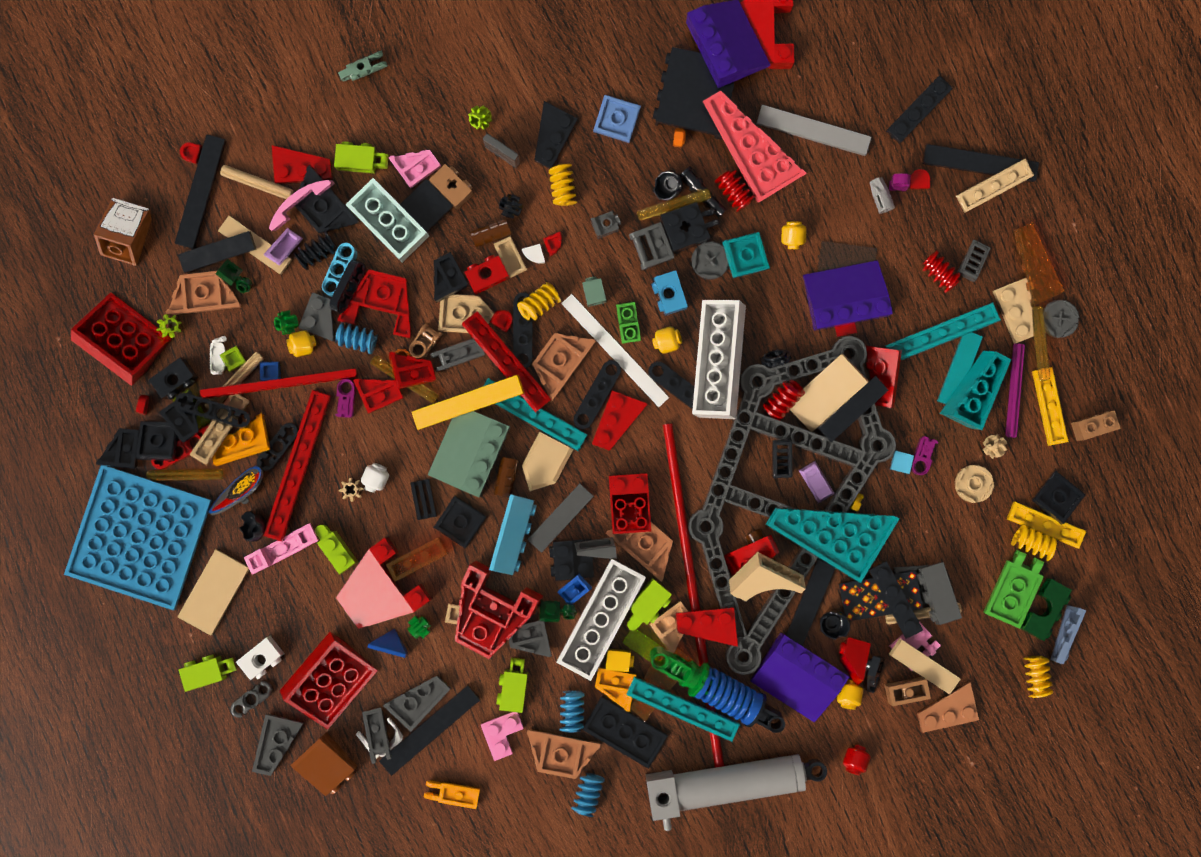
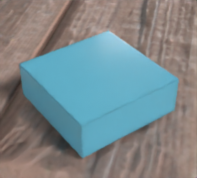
M895 451L890 470L910 474L914 455Z

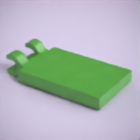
M1016 550L1013 561H1006L983 613L1020 629L1044 576L1039 574L1044 561L1034 557L1031 567L1022 564L1027 554Z

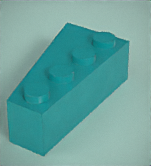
M983 351L939 414L968 428L983 430L1011 359L998 352Z

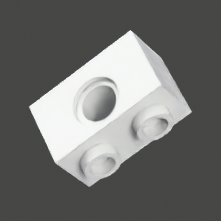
M269 636L236 661V663L250 680L255 677L258 680L267 673L266 668L270 665L275 667L282 661L280 657L285 653L273 638ZM259 654L265 657V664L258 662Z

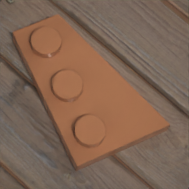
M968 681L959 689L952 691L951 694L917 712L922 733L979 720L971 682Z

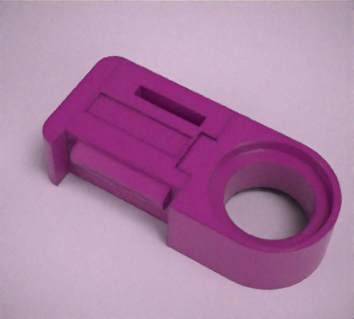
M894 174L892 181H889V190L906 191L910 186L911 175Z
M342 379L337 385L336 396L339 397L338 414H335L337 417L352 418L354 416L356 386L349 379ZM345 382H349L352 386L349 393H343L341 390V386Z
M925 436L920 437L911 467L914 474L924 475L929 471L932 463L930 459L935 444H938L937 440L929 439ZM918 461H922L925 464L923 472H918L915 468V464Z

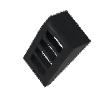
M792 439L772 440L773 478L793 477ZM777 445H788V448L777 449ZM787 452V455L777 456V453ZM787 459V462H777V460ZM777 466H787V469H777Z

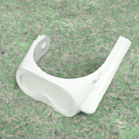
M226 336L216 338L210 344V372L213 375L223 374L226 369L219 356L226 351L223 344L224 341H227Z
M389 717L387 721L395 729V735L389 742L391 750L401 742L403 735ZM358 731L356 733L357 737L369 751L367 739ZM385 753L378 754V755H376V759H377L379 756H380V757H384L386 754H385Z

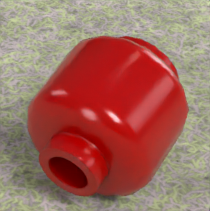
M855 745V747H849L845 753L843 766L847 772L860 776L861 773L867 771L871 756L863 746Z

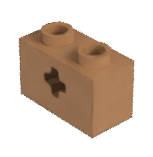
M444 164L429 181L458 210L473 196L471 190L473 187L467 180L462 181L458 177L459 172L453 166L449 168ZM449 184H455L456 188H450Z
M1115 410L1071 423L1077 441L1121 429Z
M923 677L884 684L887 700L891 706L931 699L927 679Z

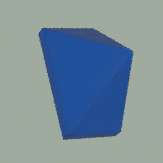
M578 574L557 593L567 604L572 605L590 591L592 586Z
M395 629L372 641L367 647L403 658L408 655V651Z

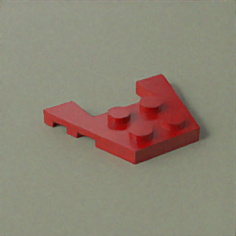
M368 270L358 285L346 311L339 315L337 321L355 325L360 306L398 315L393 335L411 339L407 279Z

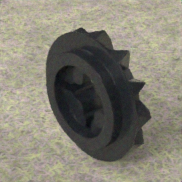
M783 349L769 351L761 357V364L769 368L783 366L784 363H788L792 358L791 353Z

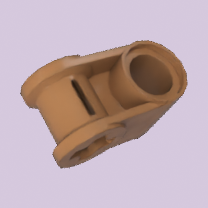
M426 322L409 347L410 354L416 359L426 358L431 349L440 340L442 333L429 327V324ZM417 346L424 348L423 353L420 355L414 354V349Z

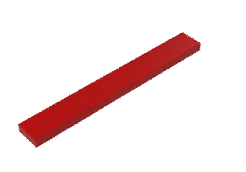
M355 368L200 390V395L202 398L208 399L357 378L358 374Z
M315 390L311 392L263 535L265 537L281 542L284 540L331 395Z

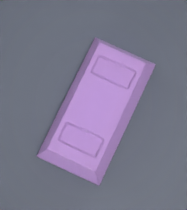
M287 228L264 253V256L280 266L303 238Z
M816 461L799 470L818 503L835 494Z

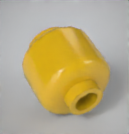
M787 221V224L782 227V244L788 245V249H799V245L806 243V226L802 225L800 221Z
M672 326L657 330L655 338L652 339L654 348L659 349L663 354L678 350L680 344H682L679 330H675Z
M306 330L291 333L289 339H286L289 353L295 357L312 354L313 347L316 346L314 335L310 336Z
M847 680L837 695V702L841 704L842 708L855 710L856 707L862 704L863 688L855 684L853 680Z

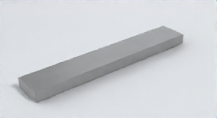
M765 105L761 106L756 123L760 126L862 156H866L871 140L870 136Z

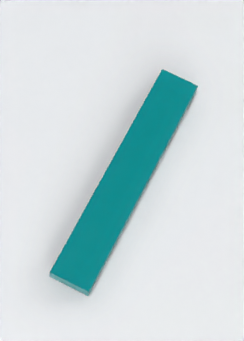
M990 303L885 345V348L902 350L901 360H904L997 323L1001 319L994 303Z
M488 378V379L486 380L484 386H487V385H490V384H493V383H496V382H494L493 380H491V379ZM521 396L496 403L499 407L579 451L587 437L586 433L542 408L535 413Z
M635 676L626 693L627 696L731 742L740 726V723Z

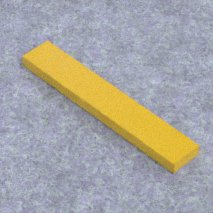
M519 375L412 411L417 430L525 393Z

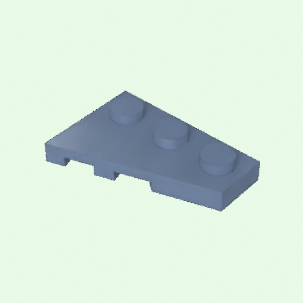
M1069 605L1066 606L1050 660L1064 664L1068 659L1069 650L1086 610Z

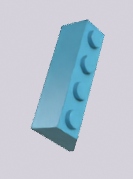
M510 494L489 570L514 575L515 571H519L521 561L518 558L519 554L524 553L526 542L523 540L525 534L529 535L532 524L528 522L530 515L534 516L537 505H534L535 500Z

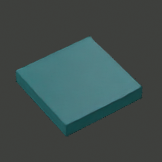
M759 232L722 242L733 278L770 268Z

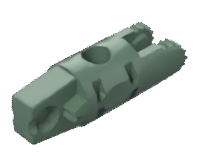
M382 50L346 65V69L338 72L340 79L343 82L350 79L355 81L388 67L386 61L373 66L371 64L372 61L383 57Z

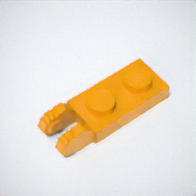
M426 781L428 787L440 789V794L426 792L424 793V798L438 801V803L477 809L480 788L447 782Z

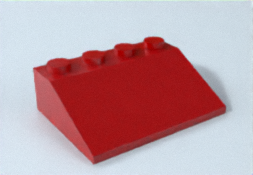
M109 293L71 329V341L131 386L146 373L170 342L171 337L168 335L162 337L163 333L156 330L158 327L113 293Z
M329 632L280 689L283 701L328 730L378 670L346 642L332 632Z

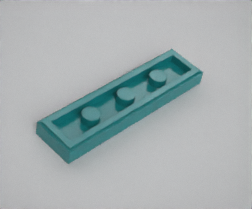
M972 332L961 336L937 402L946 405L967 375L974 362L983 338L982 336Z

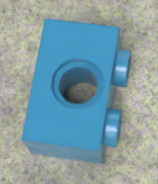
M676 270L654 277V283H651L654 294L658 293L660 301H657L660 312L664 311L666 316L687 309L688 306ZM666 289H670L674 292V296L666 298L663 292Z

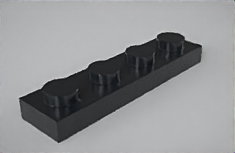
M938 76L886 132L900 144L953 88L942 77Z
M887 561L869 569L905 639L923 631Z

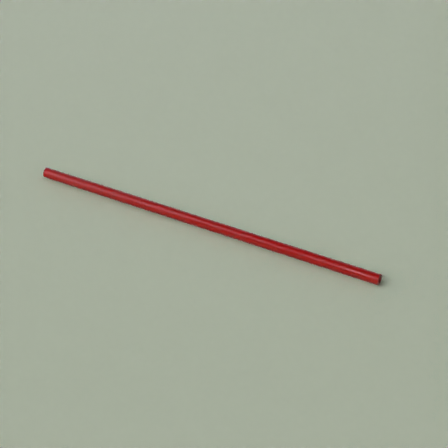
M672 424L663 425L690 608L691 611L700 610L673 426ZM695 637L699 666H701L703 663H708L705 639ZM705 703L707 709L716 712L714 706ZM709 732L715 768L724 766L720 736Z

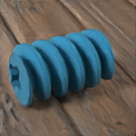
M341 322L336 332L335 344L338 342V345L341 347L345 344L348 349L353 345V350L356 351L360 347L361 352H365L368 348V353L373 354L378 334L374 336L373 330L366 334V328L359 332V326L351 330V324L344 328V322Z
M562 691L566 695L560 697V699L566 701V703L560 705L561 708L565 709L564 712L560 713V715L565 717V719L560 720V723L565 724V727L560 728V731L580 732L581 730L579 729L584 728V724L580 723V721L584 720V716L580 715L584 712V708L579 706L584 705V700L579 698L584 697L585 693L581 691Z
M585 773L586 776H580L584 784H578L582 791H576L580 799H574L578 806H572L571 809L578 814L594 817L591 813L596 812L594 806L598 805V800L595 798L600 797L598 790H602L603 786L600 783H603L605 779L593 773Z

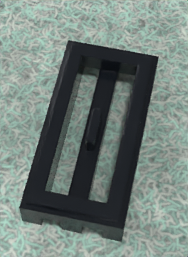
M430 479L411 482L417 520L437 517ZM423 484H426L432 514H428ZM417 485L419 486L424 515L422 516L416 491Z

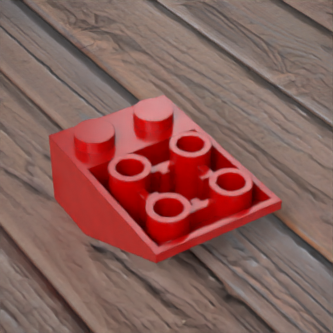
M647 473L609 476L613 534L651 532Z

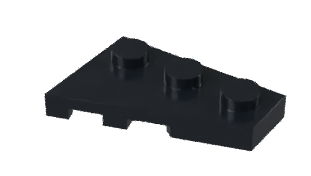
M545 101L534 160L551 169L556 163L578 118Z

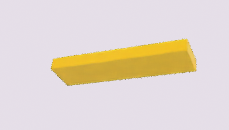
M1053 367L1032 371L1048 446L1069 442Z
M1013 502L1007 516L1009 521L1021 526L1027 525L1028 528H1034L1036 532L1041 531L1043 535L1047 534L1050 538L1054 537L1056 540L1077 549L1080 548L1086 533L1085 530L1066 522L1061 525L1051 516L1017 502Z

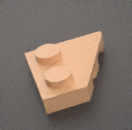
M681 601L658 617L654 623L649 624L668 651L672 653L675 652L683 634L677 631L676 612L688 611Z

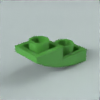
M635 301L616 304L622 344L641 341Z

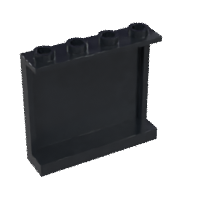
M672 47L671 53L667 52L665 64H668L667 71H663L661 82L664 83L663 90L659 89L657 101H660L659 108L655 107L652 119H656L655 125L658 126V123L715 135V139L722 140V136L703 100L719 91H722L731 100L735 81L718 88L701 53Z

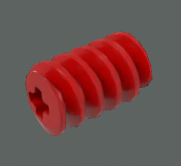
M736 170L727 171L714 182H721L718 187L719 189L726 188L723 195L730 194L727 200L728 202L734 201L732 207H739L736 211L738 213L748 206L755 196H747L750 189L743 190L746 183H738L741 176L734 178Z
M937 250L921 264L925 265L922 271L930 270L928 277L935 275L933 282L935 283L940 280L939 288L946 286L944 293H947L961 280L959 279L961 274L959 272L953 274L955 268L951 267L948 269L950 263L948 261L942 263L944 256L937 258L939 253Z
M790 380V383L783 381L782 384L785 388H777L780 394L774 392L772 395L775 399L768 398L770 405L767 403L763 404L766 412L773 419L781 421L785 417V413H788L790 408L795 406V402H798L800 397L804 396L805 391L794 380Z

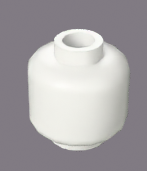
M377 463L368 465L361 478V482L365 485L364 489L373 493L376 490H383L389 478V473L386 471L387 468Z

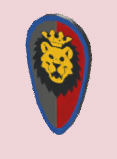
M254 466L244 471L215 500L209 509V514L216 515L222 513L239 502L247 504L249 502L248 496L257 489L262 481L263 470L260 467Z

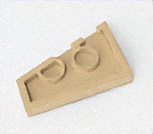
M1029 276L993 291L1014 344L1034 336Z

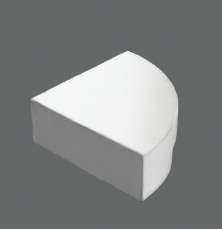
M540 244L522 249L524 256L530 261L538 264L545 263Z

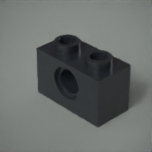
M180 357L150 378L149 381L162 399L172 400L180 394L179 391L184 387L185 389L191 387L198 376L186 359ZM177 375L178 382L176 385H172L171 379Z

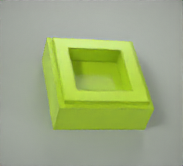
M237 346L219 355L229 372L246 362Z

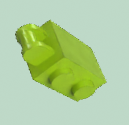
M342 142V144H336L334 167L337 171L375 174L376 168H388L389 155L377 153L372 144L361 143V146H357L351 142ZM377 158H381L380 163H376Z
M319 525L315 528V533L320 539L317 542L318 546L339 574L346 572L358 563V560L337 531L331 532L326 525Z
M212 654L203 657V661L196 663L195 660L184 663V667L179 669V674L185 692L226 679L227 673L236 671L233 657L222 660L221 656L214 658ZM224 663L227 665L228 670L226 671L224 670Z
M511 657L510 670L505 669L504 674H500L499 685L502 686V693H498L496 702L497 705H500L499 710L523 713L528 672H524L525 659ZM513 666H521L520 671L513 670Z

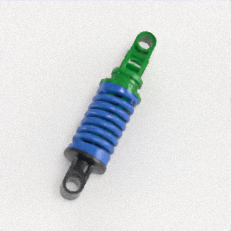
M660 646L654 647L650 651L652 666L668 677L679 681V685L688 687L689 696L702 699L704 703L714 706L717 710L720 709L721 712L727 713L728 716H733L736 720L740 719L747 727H752L757 723L774 733L784 730L785 721L781 712L766 704V695L764 693H757L754 689L745 686L736 679H732L730 676H726L723 672L712 669L708 663L698 666L696 662L692 660L688 662L683 657L673 654ZM657 656L664 657L661 661L655 660ZM773 719H779L778 722L771 723Z

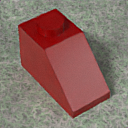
M848 637L840 644V661L853 682L859 685L864 680L871 643Z

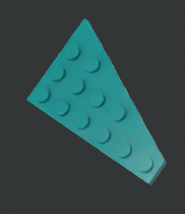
M775 508L766 525L861 583L899 518L892 515Z

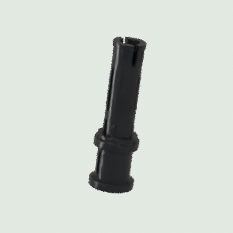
M691 166L680 174L681 179L689 186V190L695 192L710 209H715L717 218L727 210L703 184V179L698 178L692 171Z

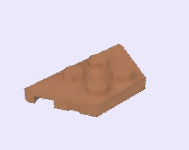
M217 271L185 274L179 276L177 288L173 292L171 297L173 299L166 314L171 316L241 308V304L229 285L215 274Z
M554 333L534 360L532 365L552 401L596 341L594 339Z
M652 522L651 532L613 534L612 529L606 531L609 537H613V540L662 582L673 543L667 535Z
M532 729L527 730L537 772L576 779L601 745L598 742Z

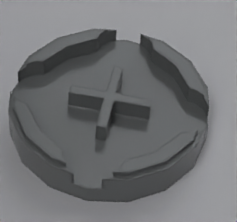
M713 241L704 242L694 250L691 258L692 268L695 273L707 280L721 277L729 265L724 247L720 243Z
M1055 300L1048 303L1042 309L1040 325L1049 336L1055 338L1067 337L1077 329L1079 313L1070 302Z

